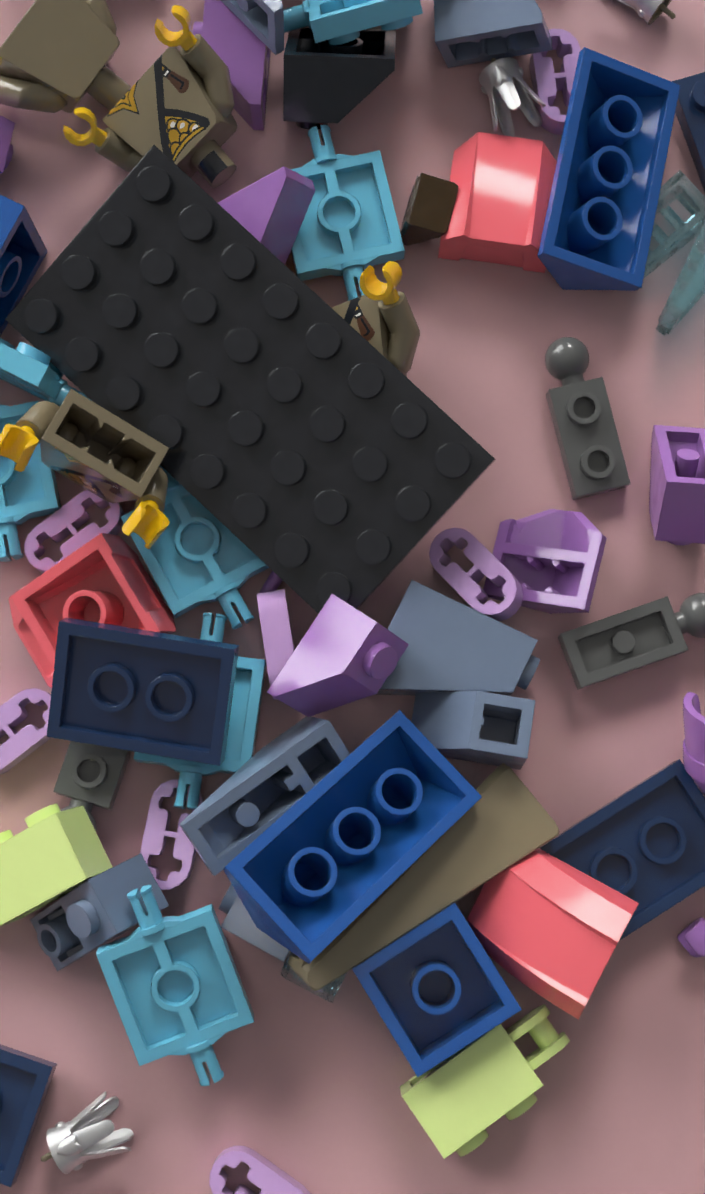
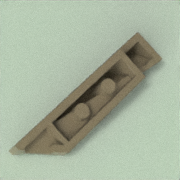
M504 763L498 766L476 788V791L482 798L309 964L295 954L290 955L288 965L312 990L317 991L558 836L560 831L556 822L509 766Z

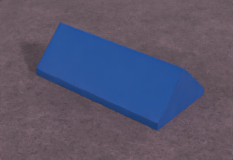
M586 47L579 52L538 258L563 290L637 291L642 288L680 85Z
M399 710L229 862L223 870L256 927L309 964L482 796Z

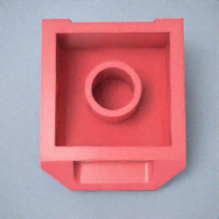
M477 132L454 150L449 181L458 185V192L448 230L440 239L438 258L456 261L467 259L523 267V270L545 273L546 267L538 258V251L557 161L543 141Z
M100 533L15 592L8 599L14 629L46 684L51 688L59 621L64 618L166 634L176 632L172 611L162 599L141 564L139 556L118 535Z
M538 848L484 883L468 915L467 922L490 958L531 990L579 1020L639 903Z

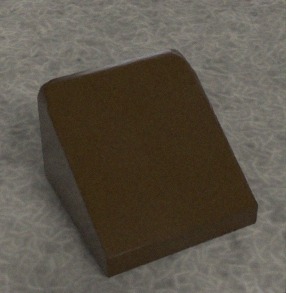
M424 173L417 176L409 196L400 229L403 245L409 246L439 238L446 233L458 192L457 184Z

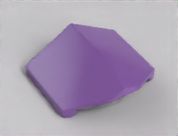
M549 509L518 520L507 519L500 522L492 554L515 576L522 586L523 600L521 606L549 614L589 613L607 538L582 512ZM486 577L483 590L487 593L488 598L503 601L506 597L501 590L503 585L500 587L495 586Z

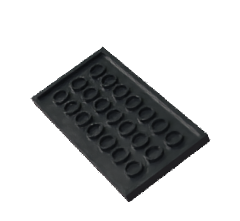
M155 145L150 148L5 318L36 349L50 356V362L90 400L167 446L169 449L160 465L318 614L331 594L358 609L496 460Z

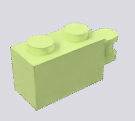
M55 803L26 817L24 820L28 828L13 836L11 830L0 833V927L28 916L65 896L88 879L112 868L111 862L84 806L61 811L58 804Z
M545 1004L535 1008L506 1030L499 1024L419 1077L415 1075L400 1086L402 1098L444 1159L455 1151L460 1157L469 1154L488 1138L489 1134L485 1130L488 1126L503 1115L508 1120H513L525 1113L536 1103L537 1097L534 1092L544 1085L534 1070L561 1051L570 1042L565 1032L558 1034L547 1017L550 1011ZM528 1032L538 1048L524 1058L514 1042Z

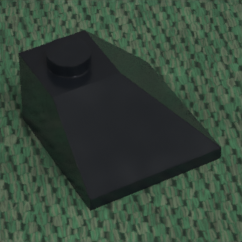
M308 26L289 31L284 51L283 121L296 122V126L303 129H311L314 126L320 129V125L339 123L395 71L396 29L386 31L381 28H369L359 31L360 36L355 40L340 45H330L328 40L315 43L312 29H309Z

